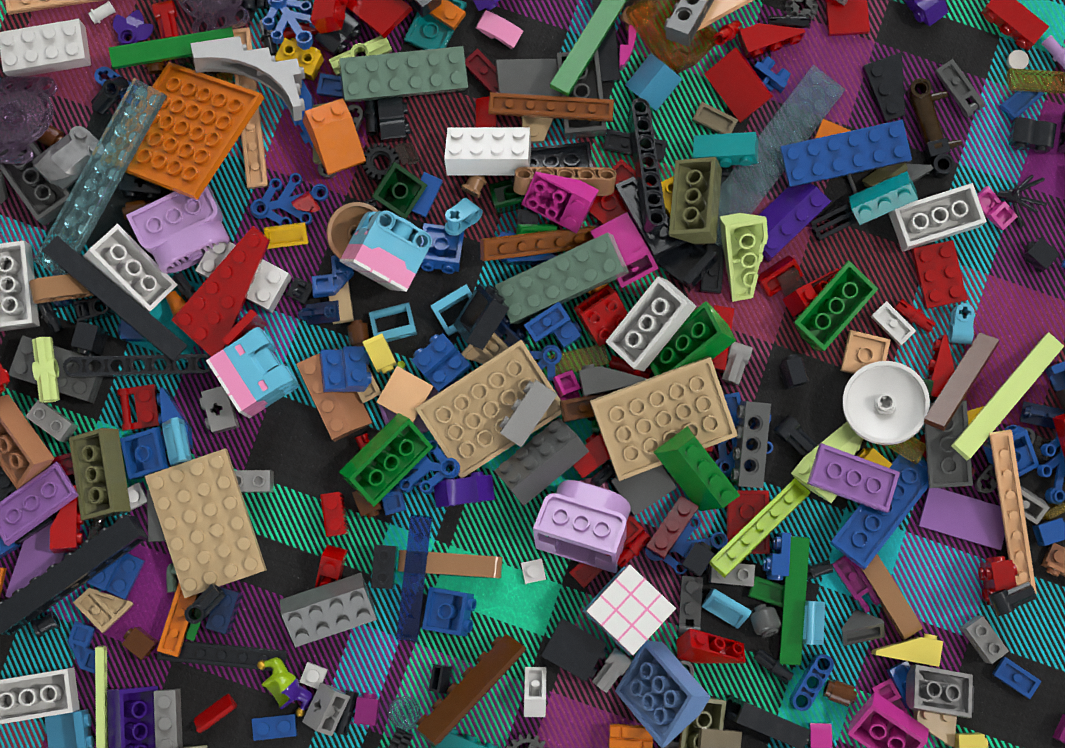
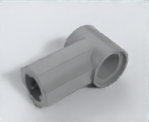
M738 342L731 344L727 356L728 361L721 380L739 385L753 347Z
M615 647L592 682L607 693L633 660Z

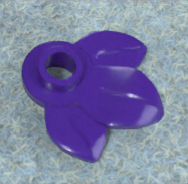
M140 10L132 12L126 19L123 16L116 15L113 20V29L118 33L120 45L145 41L154 30L152 24H144V18ZM127 36H132L130 41H125Z

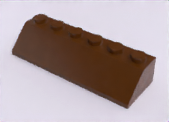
M507 634L503 637L499 635L491 643L493 648L488 653L484 651L476 659L478 664L473 669L468 667L461 675L464 679L459 684L454 682L446 691L449 695L444 700L439 698L431 707L433 712L429 716L424 714L417 721L418 727L416 731L433 748H436L523 655L527 649L524 645Z

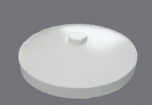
M878 361L859 369L848 381L843 394V411L849 426L861 438L880 445H894L913 437L924 425V418L929 412L930 407L928 389L922 378L906 365L892 361Z

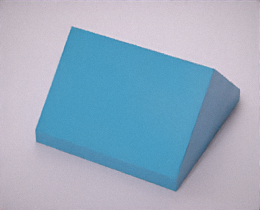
M651 53L625 86L638 97L645 99L657 111L682 81V78Z

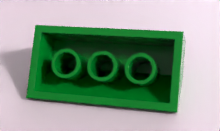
M847 261L793 323L800 336L815 351H825L876 293L878 288L850 261Z
M704 302L685 320L650 363V367L654 375L657 376L707 356L714 359L733 344L736 339L724 319L708 302Z
M398 413L339 473L352 488L374 507L433 446L409 418Z
M688 426L653 451L691 501L699 506V511L724 508L740 496Z

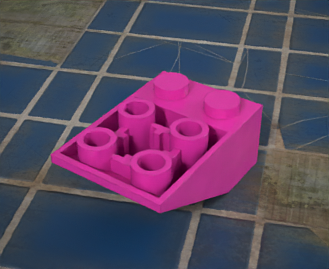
M535 172L521 205L577 233L584 223L599 190L581 180Z
M627 212L590 231L594 239L607 232L614 236L629 271L628 274L615 279L618 287L623 288L659 269Z

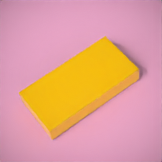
M305 222L264 227V234L270 239L267 249L309 243Z

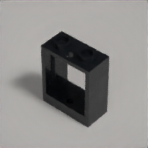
M479 283L453 326L466 343L483 350L506 315L509 307L504 302L505 298L497 294L498 290L496 288Z

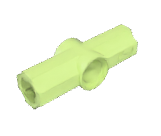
M379 36L364 44H355L351 50L329 59L336 76H340L339 58L356 57L359 52L366 53L365 56L387 54L392 52V48L387 37L384 39Z
M37 337L32 339L35 360L32 364V370L38 384L39 401L41 403L56 402L60 400L57 382L59 366L54 358L52 337Z

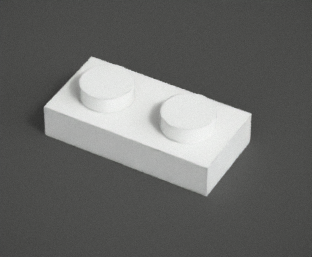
M887 301L870 316L899 346L916 332Z

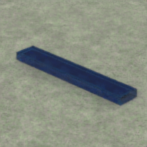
M414 514L410 516L396 637L398 640L418 641L432 517Z

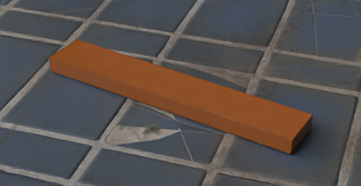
M490 92L488 113L490 115L613 122L614 100Z
M581 227L577 233L569 229L483 238L480 239L481 260L489 261L569 251L593 240L594 238L590 231L596 227Z

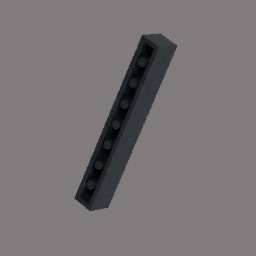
M128 514L118 517L115 521L116 523L112 526L98 532L99 535L95 538L83 542L81 548L66 554L64 560L49 566L46 569L47 572L43 575L34 577L26 587L17 589L12 593V597L1 601L0 634H14L147 540L148 536L137 517Z

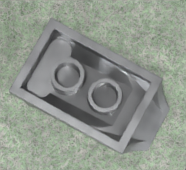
M75 126L70 130L69 134L34 158L32 163L34 164L33 167L48 182L64 191L103 163L102 159L106 155L103 144L86 128Z
M912 665L907 673L906 704L913 711H926L972 718L974 709L973 675Z

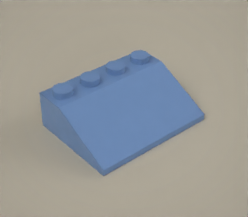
M648 640L640 647L615 690L661 748H665L701 714L710 699V695L663 642Z

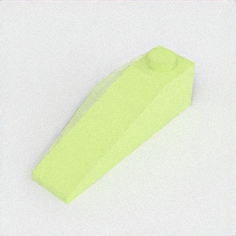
M744 213L720 216L721 238L731 300L734 302L753 298L758 279L759 265L762 262L764 246L768 240L767 219L764 216Z
M846 422L822 443L855 455V452L860 449L863 438L857 435L848 422ZM818 445L800 461L791 474L805 488L832 503L837 496L836 494L807 484L819 447Z

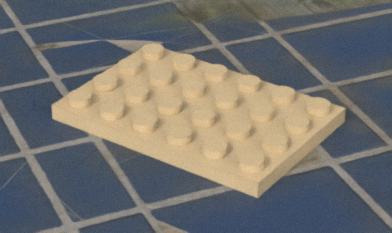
M519 340L415 408L447 458H454L459 462L460 472L458 475L460 478H464L516 444L500 433L502 428L499 425L505 416H511L513 413L511 407L517 399L521 400L526 393L523 390L529 381L534 382L536 379L555 392L522 340ZM558 395L532 433L561 415L559 404L561 400Z
M710 356L590 401L619 481L663 465L653 451L687 426L704 448L737 436Z
M226 448L145 476L184 598L204 592L212 583L222 586L267 570Z

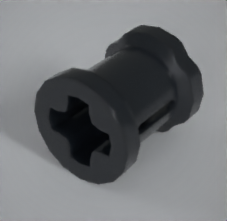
M49 611L48 615L38 620H32V626L35 633L42 637L47 631L53 628H60V622L53 611Z

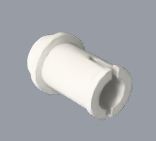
M107 1L94 10L90 9L91 12L88 14L94 24H100L101 20L116 13L110 1Z

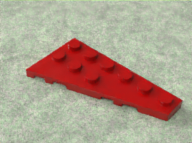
M256 226L251 227L172 319L181 330L211 357L225 348L226 344L222 341V338L236 324L248 296L249 288L255 279L256 271L270 243V239Z

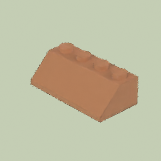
M316 354L296 364L333 441H337L372 424L357 392H323L320 354Z
M8 394L0 397V466L16 489H19L47 469L54 460V457Z

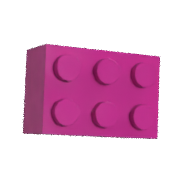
M876 692L872 694L851 719L848 729V735L867 748H923L928 741L929 733L927 727Z

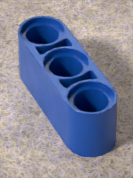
M817 654L812 658L790 695V704L793 708L799 711H806L811 707L833 670L834 662L830 656ZM821 658H825L827 661V666L823 670L818 668V661ZM811 676H814L816 679V685L813 688L807 686V679ZM799 695H804L806 699L805 704L798 707L796 698Z

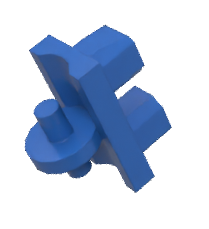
M769 56L761 62L758 61L753 70L770 92L776 89L782 93L791 73L784 68L777 75L772 72L771 69L775 65V61Z

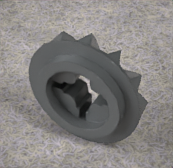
M787 0L785 10L787 14H792L793 16L810 15L812 20L817 14L818 4L816 0ZM803 1H805V7L807 9L804 8L800 13H798L799 6L797 4H801Z

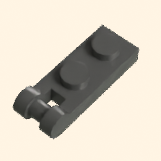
M953 59L935 70L934 73L958 104L966 118L973 115V111L976 109L980 110L985 107L984 101ZM969 97L972 100L971 104H968L966 101Z
M681 576L678 636L684 634L689 628L700 631L703 577ZM686 619H693V626L686 625Z

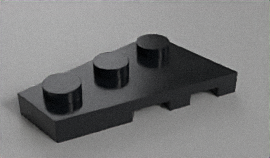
M902 52L864 65L862 69L884 124L904 117Z

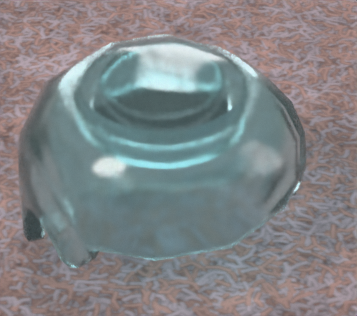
M400 696L390 703L388 717L393 726L402 730H409L417 725L421 709L414 698Z

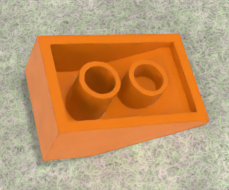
M343 98L304 111L303 124L327 175L366 162L352 116Z

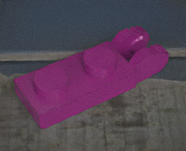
M845 555L831 564L851 596L865 613L869 612L870 609L861 597L867 593L876 606L881 604L873 591L872 585L858 565Z

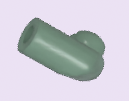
M173 563L167 566V593L176 592L178 586L177 574Z

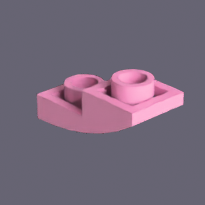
M487 10L483 13L475 27L489 38H496L510 49L515 47L523 33V30Z

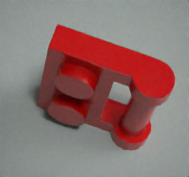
M155 384L117 389L123 417L122 431L159 426V406ZM129 395H134L138 421L136 423H132Z

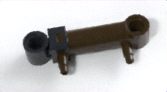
M918 78L908 87L906 95L912 103L924 143L922 149L926 162L933 160L930 165L934 169L930 174L938 179L944 178L954 168V160L948 155L951 152L950 149L961 146L963 142L961 139L948 141L947 138H944L933 102L948 97V92L940 91L931 94V84L924 78ZM915 87L920 88L923 94L916 93ZM937 163H943L946 169L941 170Z

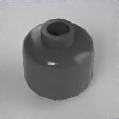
M766 604L755 607V612L750 616L755 633L762 635L763 638L777 634L781 622L775 608L767 607Z

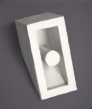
M525 667L524 717H545L546 667Z

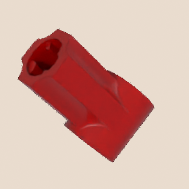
M167 0L152 4L161 39L179 36L176 22L177 11L174 1Z

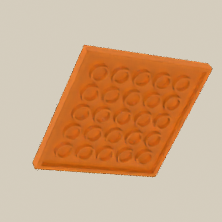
M168 62L102 161L108 166L198 200L264 100V97L259 92L200 72L196 73L192 69Z

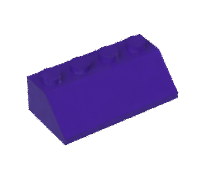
M809 183L790 188L788 186L758 215L764 216L767 219L768 240L764 246L763 257L768 263L831 202L815 185Z
M158 686L107 690L109 748H156L154 691L158 690Z

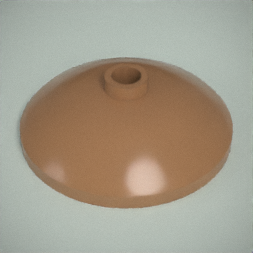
M352 202L339 207L332 214L328 221L326 236L330 249L339 259H341L352 238V230L356 231L365 213L378 212L375 207L362 202Z

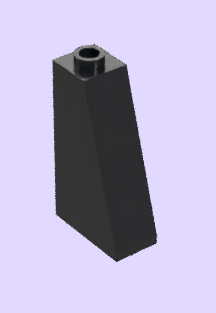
M730 694L728 695L725 717L795 748H804L808 744L811 730Z

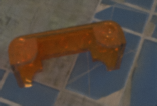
M637 0L626 10L628 20L653 55L676 74L696 65L716 45L714 40L717 38L713 39V36L717 31L709 25L696 32L689 47L666 39L665 21L668 17L671 18L676 2H680V0Z

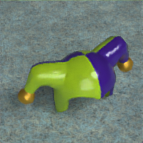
M281 659L260 660L257 664L260 670L265 669V667H271L273 670L272 675L261 684L262 687H266L272 693L281 710L290 705L294 700L301 701V706L296 710V715L302 717L313 699V694L299 685L296 676L288 672Z

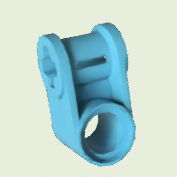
M463 198L458 204L446 211V233L453 236L461 234L465 229L479 221L483 210L469 199Z
M962 303L952 309L948 341L950 343L972 344L974 336V309L970 304ZM962 310L963 313H966V316L963 317L962 314H959V311Z

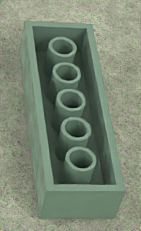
M463 46L339 58L338 61L342 95L345 103L465 91L468 88Z
M607 232L498 283L495 287L498 290V294L505 298L504 302L509 307L507 315L512 324H520L541 314L557 302L563 304L628 274L629 271L614 236Z

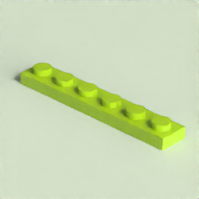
M794 478L710 560L709 564L725 578L809 496L810 491Z

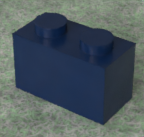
M222 586L220 588L224 591L226 597L210 612L205 628L223 634H230L243 592Z

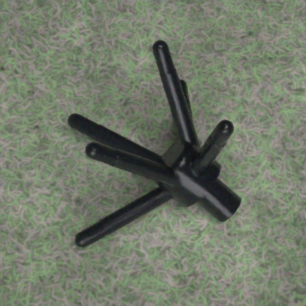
M1030 175L1019 186L1016 185L1014 188H1009L1008 191L999 190L998 198L1007 199L1009 203L1013 204L1020 228L1023 227L1017 203L1034 213H1038V210L1025 202L1047 206L1046 202L1022 196V191L1045 180L1043 177L1030 182L1034 177Z

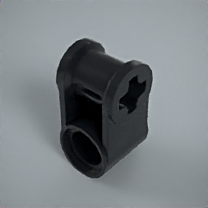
M96 297L77 300L71 303L76 314L75 324H77V321L90 323L94 320L112 316L114 312L107 306L104 311L100 312L99 307L102 302Z

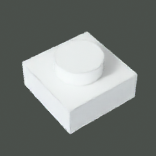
M141 483L128 487L131 511L147 503V495Z
M542 559L521 563L525 584L546 580Z
M307 662L300 683L318 689L320 683H323L328 669Z

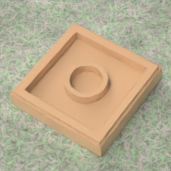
M849 330L840 371L855 374L859 369L868 364L886 361L891 339Z
M397 366L376 403L396 414L400 413L414 423L418 416L415 408L427 400L434 386Z

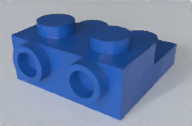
M424 223L423 231L431 236L432 244L420 267L424 271L441 269L446 274H453L454 271L459 272L465 230L461 234L453 236L446 233L445 226Z
M443 333L432 336L429 340L430 344L424 349L419 348L413 354L414 358L411 360L438 392L452 385L472 367Z
M344 346L342 350H321L319 352L323 392H364L369 386L368 384H371L372 375L371 372H367L366 367L369 364L370 358L368 353L365 352L364 346Z
M1010 425L1005 430H1012L1020 477L1038 467L1039 462L1027 430L1017 425ZM988 437L987 442L982 444L988 462L994 467L990 437Z
M155 427L120 438L121 450L126 464L125 470L129 479H141L147 475L169 468L160 428Z
M777 533L776 537H773L772 550H775V554H767L766 558H763L762 569L766 571L767 580H783V576H789L791 533Z
M127 553L86 583L126 600L145 560Z
M429 587L422 629L467 636L473 628V621L470 620L471 611L475 610L477 604L474 594Z

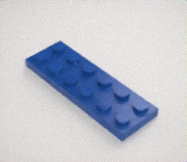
M903 120L780 147L789 188L912 160Z
M906 447L903 448L890 469L900 472L889 512L884 513L860 504L830 542L832 546L863 570L867 568L928 488L927 463Z

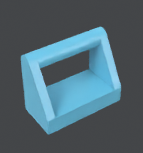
M467 285L431 305V309L448 336L457 332L453 324L448 327L440 313L467 297L470 299L472 293Z
M409 302L369 312L374 336L382 333L386 341L390 342L417 335ZM407 311L410 325L378 332L375 319Z
M176 417L164 422L162 429L170 466L192 460L184 420Z
M711 588L701 605L702 608L737 629L752 612L715 588Z
M805 601L803 644L824 645L825 602Z

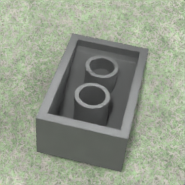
M594 364L582 366L578 373L582 397L617 391L646 380V378L601 366L595 367Z

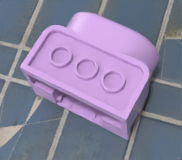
M208 185L198 200L173 192L126 215L139 243L148 253L154 256L161 272L171 274L185 270L199 263L205 252L209 251L208 247L213 249V244L219 245V242L228 244L230 242L229 236L222 224V212L213 196V191Z
M576 480L563 481L559 484L556 493L549 494L543 501L533 527L535 547L545 552L617 573V562L620 554H622L623 545L626 540V522L631 506L624 497L611 490Z

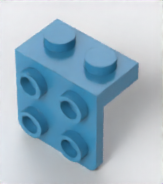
M88 709L47 716L45 718L48 748H94V738L91 735L90 728L92 720Z

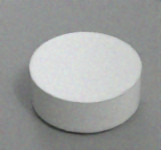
M1015 50L1007 57L1006 63L1010 70L1019 72L1028 65L1029 58L1024 51Z

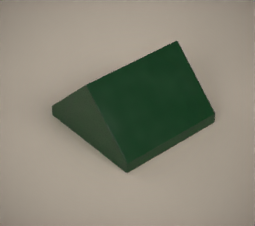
M393 162L371 197L382 207L406 219L428 185L396 162Z
M512 179L488 185L496 215L527 208L521 205L525 195H519L514 192Z

